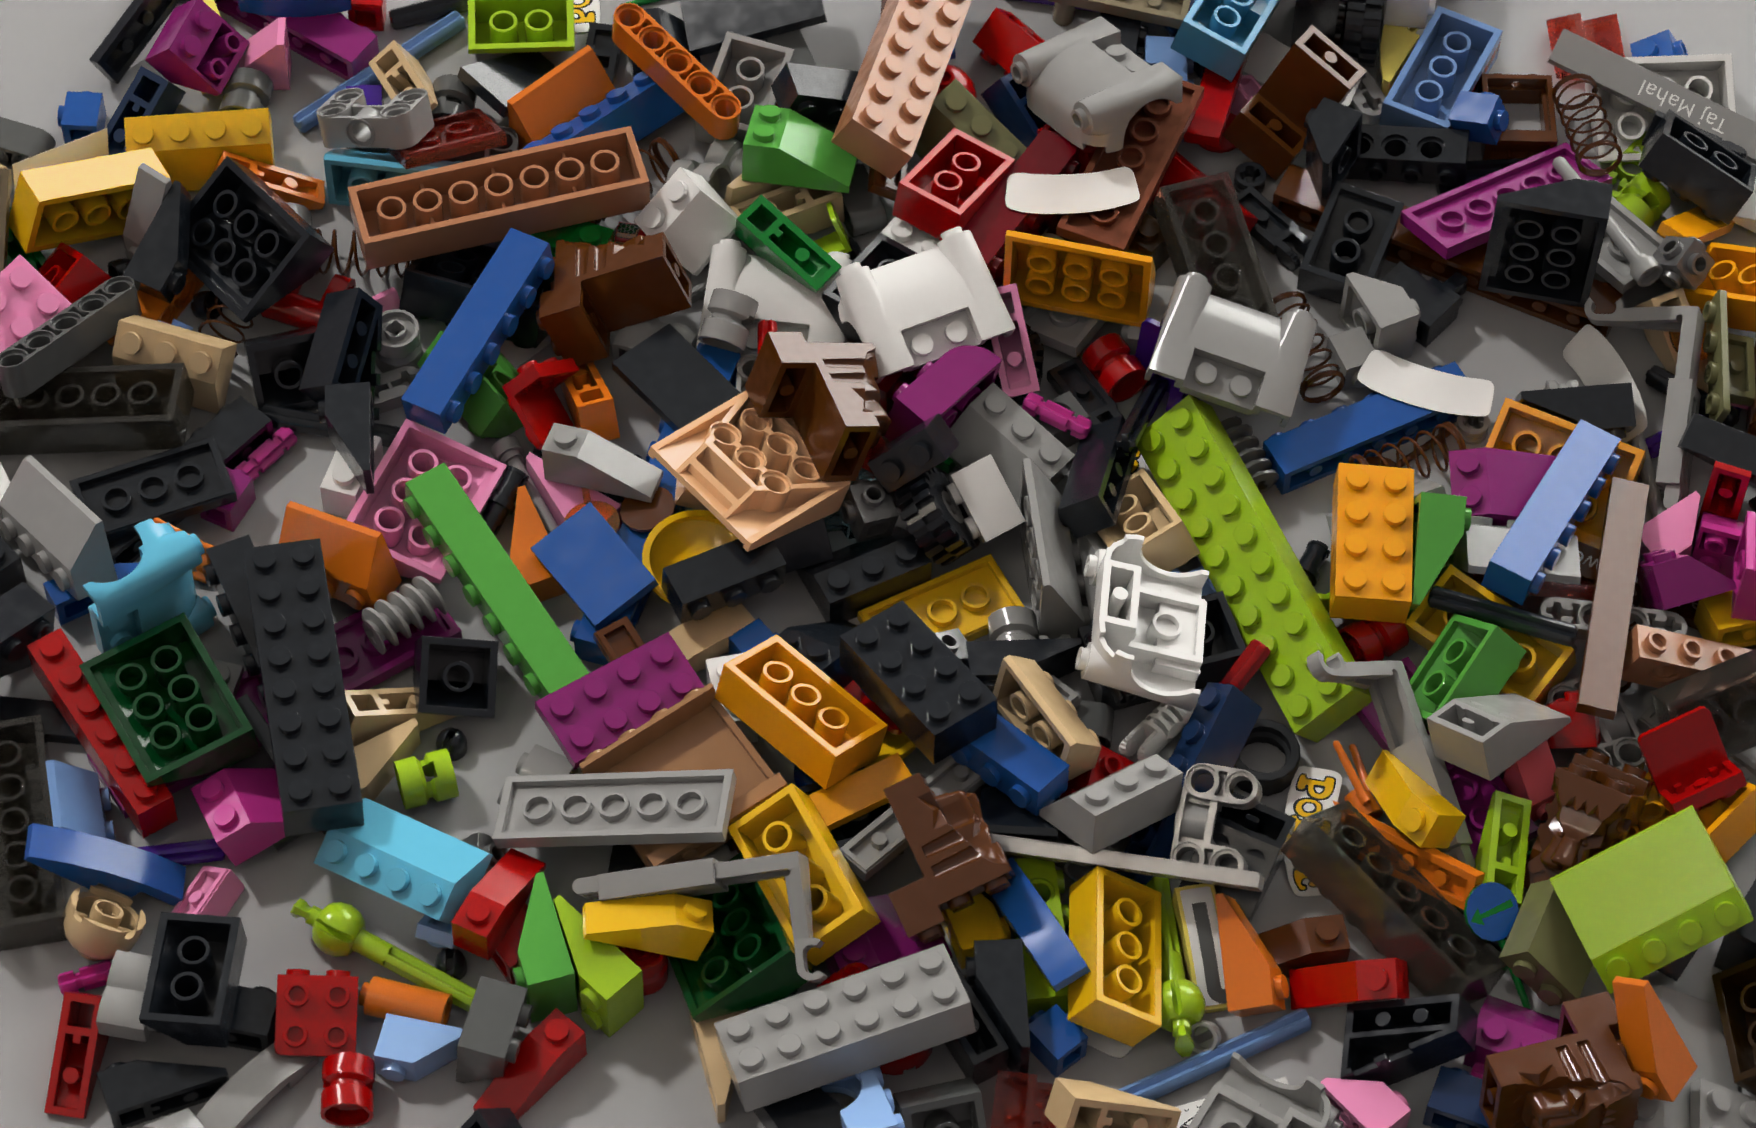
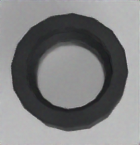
M1257 719L1244 747L1256 742L1269 743L1284 753L1285 764L1277 771L1270 773L1257 772L1248 768L1241 761L1239 755L1234 768L1251 772L1261 784L1262 796H1270L1282 792L1291 785L1292 779L1299 767L1300 745L1295 734L1285 725L1273 720ZM1243 780L1236 784L1241 790L1252 793V782Z

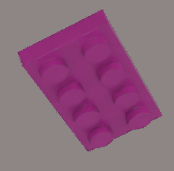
M667 632L535 701V709L575 770L580 767L579 764L585 761L586 757L593 751L603 750L616 742L625 731L640 727L648 722L659 710L669 709L682 701L691 690L702 688L704 685L670 633Z

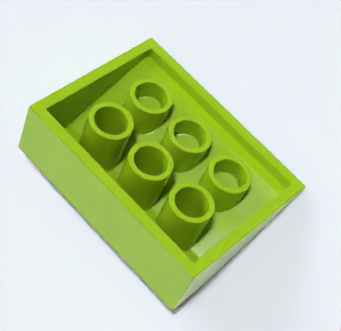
M1693 805L1550 878V882L1609 994L1614 992L1612 981L1616 976L1640 979L1754 921L1749 905Z

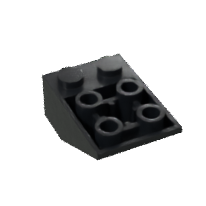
M1233 792L1234 797L1237 799L1247 798L1243 795ZM1258 803L1249 810L1222 806V811L1217 812L1213 832L1215 845L1237 850L1246 860L1248 871L1259 872L1265 878L1263 892L1214 885L1216 894L1224 893L1236 900L1250 923L1292 843L1296 818L1261 803ZM1194 851L1190 862L1199 863L1198 852ZM1226 858L1219 866L1238 869V861L1235 858ZM1181 880L1179 887L1203 883Z

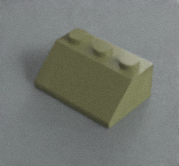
M954 79L935 97L915 153L923 159L953 128L1014 158L1015 163L1027 148L957 79Z

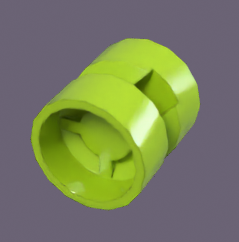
M1644 174L1636 175L1632 178L1621 194L1615 198L1650 228L1668 209L1671 202L1667 189L1660 182H1654Z
M447 748L428 752L425 754L424 759L420 761L415 756L393 761L395 776L405 810L427 805L428 799L432 797L437 802L459 797L456 776ZM425 776H434V778L431 781L426 782Z

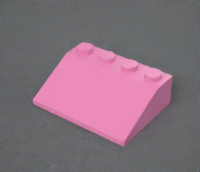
M407 418L374 472V493L367 494L363 490L346 520L382 532L400 576L412 579L416 576H422L430 582L441 584L447 573L442 561L443 555L437 547L433 549L429 546L423 535L422 529L424 527L417 518L413 520L406 512L403 505L405 483L445 462L481 514L506 471L507 465Z

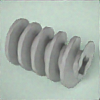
M416 576L412 580V585L403 584L399 588V593L390 592L387 595V601L379 599L375 602L374 609L371 607L363 609L361 612L362 625L372 645L383 655L386 653L385 640H388L396 647L399 645L396 633L400 632L405 638L409 639L412 636L409 628L410 624H413L421 631L424 629L421 617L425 616L430 622L434 623L437 620L434 609L437 608L446 615L447 608L436 587L426 578Z

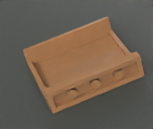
M712 683L702 688L691 690L682 701L669 709L659 710L648 722L636 729L625 731L616 742L603 750L593 751L586 757L585 761L579 764L582 774L733 769L737 780L728 827L788 786V783L779 772L777 774L772 772L722 704L714 698L716 693ZM729 830L727 831L726 842L733 839ZM726 842L631 845V847L645 866L651 867L699 860Z

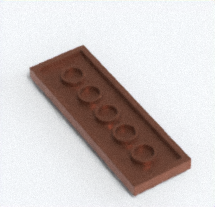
M1183 80L1182 102L1176 104L1168 99H1157L1147 103L1134 114L1125 131L1123 149L1106 153L1105 147H1096L1084 173L1129 167L1134 172L1140 199L1131 204L1102 211L1063 214L1056 227V235L1081 244L1127 252L1204 97V87Z

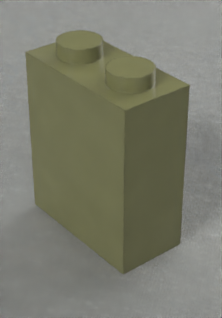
M1550 879L1530 884L1499 958L1512 970L1515 976L1524 981L1537 994L1541 1001L1548 1006H1554L1580 997L1593 963L1559 900Z

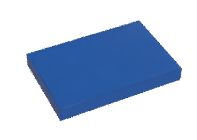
M591 502L530 548L597 631L605 627L659 585L653 575Z

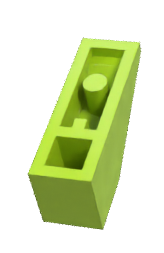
M1495 790L1492 794L1475 857L1476 869L1485 873L1483 883L1496 882L1503 884L1511 890L1519 908L1523 900L1532 800Z

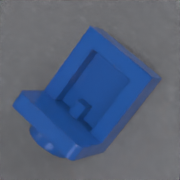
M1669 29L1630 44L1632 57L1688 55L1683 41H1677Z

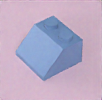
M56 760L45 761L53 827L75 830L116 841L113 820L106 821L105 811L112 810L109 788H101L98 773Z

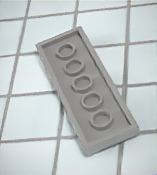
M733 769L506 776L493 841L496 848L726 842L737 778Z

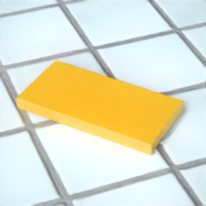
M989 554L858 611L857 619L861 624L903 600L933 632L959 628L967 641H973L989 634L988 617L991 613L1008 606H1025L992 555Z

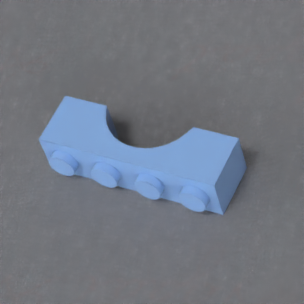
M880 1066L821 1086L824 1092L842 1093L856 1099L840 1111L842 1128H905L901 1114L893 1113L895 1112V1106L890 1089L882 1088L884 1087V1081Z

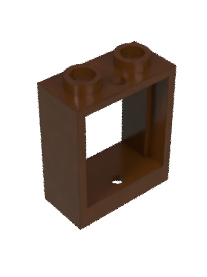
M1481 74L1478 93L1491 92L1499 95L1503 103L1539 104L1541 130H1505L1501 133L1497 145L1481 143L1482 160L1529 158L1557 146L1555 106L1551 95L1553 91L1552 75Z

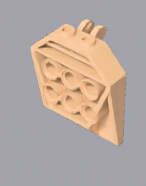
M746 390L651 445L648 451V455L652 459L656 458L744 544L743 548L747 552L839 511L851 484V481H821L793 418H759Z

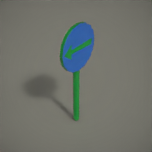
M1496 882L1482 883L1471 890L1466 899L1464 908L1466 923L1472 933L1480 939L1491 942L1498 941L1502 951L1506 943L1505 938L1509 935L1519 912L1518 903L1512 891L1503 884ZM1508 967L1523 1007L1530 1009L1531 1004L1521 979L1515 976Z

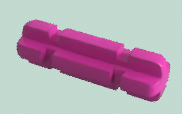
M1030 392L1024 399L1022 408L1033 417L1039 415V420L1064 432L1070 430V435L1080 440H1084L1091 431V420L1081 415L1075 417V412L1050 400L1044 402V397L1034 392Z
M284 426L279 428L272 435L273 440L268 438L247 457L248 462L242 461L235 469L246 472L255 481L260 476L259 471L265 472L284 455V449L288 451L297 443V437L290 428Z
M110 960L78 968V973H73V970L59 974L57 980L62 995L64 996V992H79L78 989L84 988L87 991L107 985L112 964Z

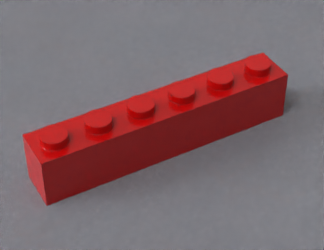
M59 628L26 645L33 672L143 839L177 821L178 817L172 794L165 784L147 786L80 670L79 665L84 662L62 629Z

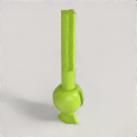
M1154 876L1146 885L1161 892V1028L1172 1032V1036L1176 1038L1174 1042L1175 1050L1181 1057H1188L1195 1047L1194 1041L1190 1037L1192 1034L1191 1026L1203 1019L1206 1001L1200 988L1185 978L1177 923L1172 905L1169 878Z
M301 898L293 905L290 912L291 915L295 918L304 917L305 923L313 927L312 939L315 945L325 954L334 957H344L354 951L420 987L452 994V1004L469 1012L476 992L475 988L366 931L365 919L354 906L343 902H334L320 909L315 905L310 907Z

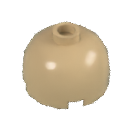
M91 885L88 892H80L81 887L76 888L68 900L63 915L65 936L73 948L83 958L91 961L113 960L117 950L131 951L146 924L143 910L141 909L138 915L131 908L132 899L110 888Z

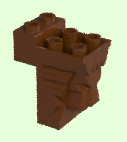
M1311 25L1294 43L1255 96L1240 110L1223 133V137L1253 162L1264 167L1266 173L1276 181L1286 171L1289 164H1292L1304 150L1303 144L1307 136V128H1304V121L1311 108L1316 109L1323 97L1342 104L1367 70L1316 27Z
M664 232L651 236L639 235L623 244L610 241L607 244L598 246L584 242H568L561 239L556 241L555 257H553L555 261L553 269L554 281L550 284V291L540 293L539 310H536V319L540 329L547 331L556 356H561L563 359L573 358L576 365L580 366L609 357L610 332L691 308L692 283Z
M768 331L744 386L758 417L793 418L821 481H856L870 448L875 447L880 438L886 435L892 421L879 403L881 395L875 381L878 380V367L874 343L806 342L802 332Z
M1588 749L1586 755L1575 753L1569 767H1557L1551 788L1555 793V798L1552 803H1547L1545 806V810L1548 812V819L1545 823L1539 825L1537 839L1526 863L1524 887L1529 889L1530 884L1548 880L1625 840L1630 827L1637 826L1654 783L1645 779L1647 771L1627 763L1624 764L1623 769L1608 764L1609 756L1592 749Z
M918 772L883 790L924 877L888 895L908 938L914 942L920 940L921 943L926 945L946 935L943 929L951 924L945 910L950 909V911L956 913L968 908L975 903L972 897L984 891L989 896L997 894L1011 886L1009 879L1016 875L999 842H993L990 827L984 822L977 795L957 790L936 796L926 779Z
M1608 991L1562 1002L1556 1039L1486 1055L1479 1107L1489 1128H1634V1122L1638 1120L1637 1106L1639 1096L1643 1094V1085L1639 1074L1636 1071L1632 1072L1627 1062L1626 1050L1620 1041L1616 1006Z

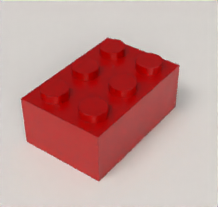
M953 128L899 182L892 215L941 241V234L958 226H961L963 230L1013 167L1015 159Z

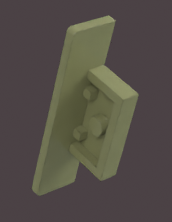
M1719 289L1712 300L1707 301L1703 308L1702 315L1707 329L1703 342V351L1707 353L1708 362L1704 372V381L1708 383L1705 412L1709 414L1710 419L1723 423L1730 413V403L1749 407L1753 404L1756 384L1754 338L1728 333L1727 291Z

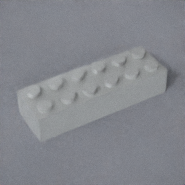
M944 943L714 1023L722 1056L745 1113L976 1032L971 1002Z

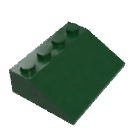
M185 613L79 665L80 670L148 787L220 771L260 752L251 724Z
M740 852L728 861L744 859ZM757 881L728 885L729 891L693 896L712 901L714 933L698 961L668 956L691 1016L696 1022L783 999L808 982L798 974L795 949ZM808 961L809 972L815 973L811 963Z

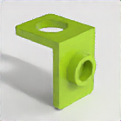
M829 202L826 206L836 231L814 240V242L826 253L832 251L848 253L852 249L847 233L832 203Z

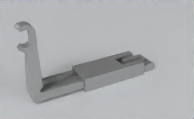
M1589 297L1585 303L1584 311L1588 320L1593 325L1680 332L1675 378H1669L1655 480L1660 492H1662L1664 498L1663 505L1667 510L1687 497L1689 493L1693 455L1679 448L1678 444L1692 414H1699L1701 395L1697 388L1705 319L1699 306L1625 308L1621 298L1615 302L1616 310L1612 314H1596L1594 310L1597 307Z
M1319 650L1307 656L1308 669L1318 681L1341 683L1369 689L1390 750L1389 752L1461 811L1445 762L1434 756L1431 737L1427 734L1403 661L1345 662L1342 655L1337 652L1328 657L1325 664L1323 654ZM1464 820L1449 847L1435 849L1476 868L1469 847L1472 844V840Z
M799 851L719 862L713 857L597 874V876L578 878L572 884L573 891L588 900L599 899L600 901L673 893L693 897L729 891L728 885L785 877L797 972L800 977L811 983H819L828 978L819 970L815 973H810L808 970V951L814 947L820 949L825 942L813 937L809 859Z

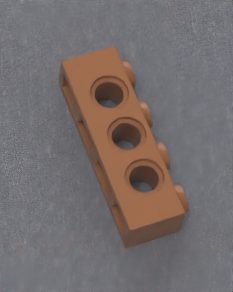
M1636 624L1628 633L1621 680L1755 709L1756 651Z

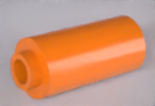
M373 976L370 983H363L358 1004L364 1006V1015L385 1020L386 1013L447 1025L451 1014L453 996L449 993Z

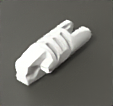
M1198 700L1192 711L1160 703L1145 720L1140 722L1123 739L1118 750L1128 757L1133 756L1138 751V761L1158 754L1188 723Z

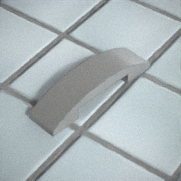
M273 1043L238 1070L210 1098L196 1117L205 1128H242L283 1087L288 1086L291 1089L319 1062L318 1057L280 1056L275 1052V1043Z

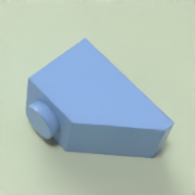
M386 1013L374 1052L376 1073L396 1082L403 1081L404 1079L418 1081L457 1059V1045L463 1028Z

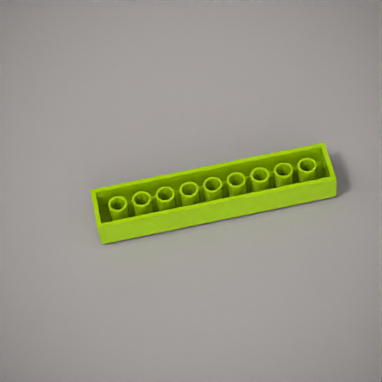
M1189 394L1146 428L1137 447L1163 495L1179 515L1200 552L1197 557L1203 568L1209 571L1208 577L1217 592L1223 591L1246 646L1253 639H1256L1270 649V655L1259 670L1293 732L1318 743L1372 702L1369 689L1341 683L1321 682L1315 679L1309 671L1307 656L1318 650L1323 654L1325 664L1327 658L1337 652L1342 655L1345 662H1355L1331 617H1329L1326 608L1213 407Z

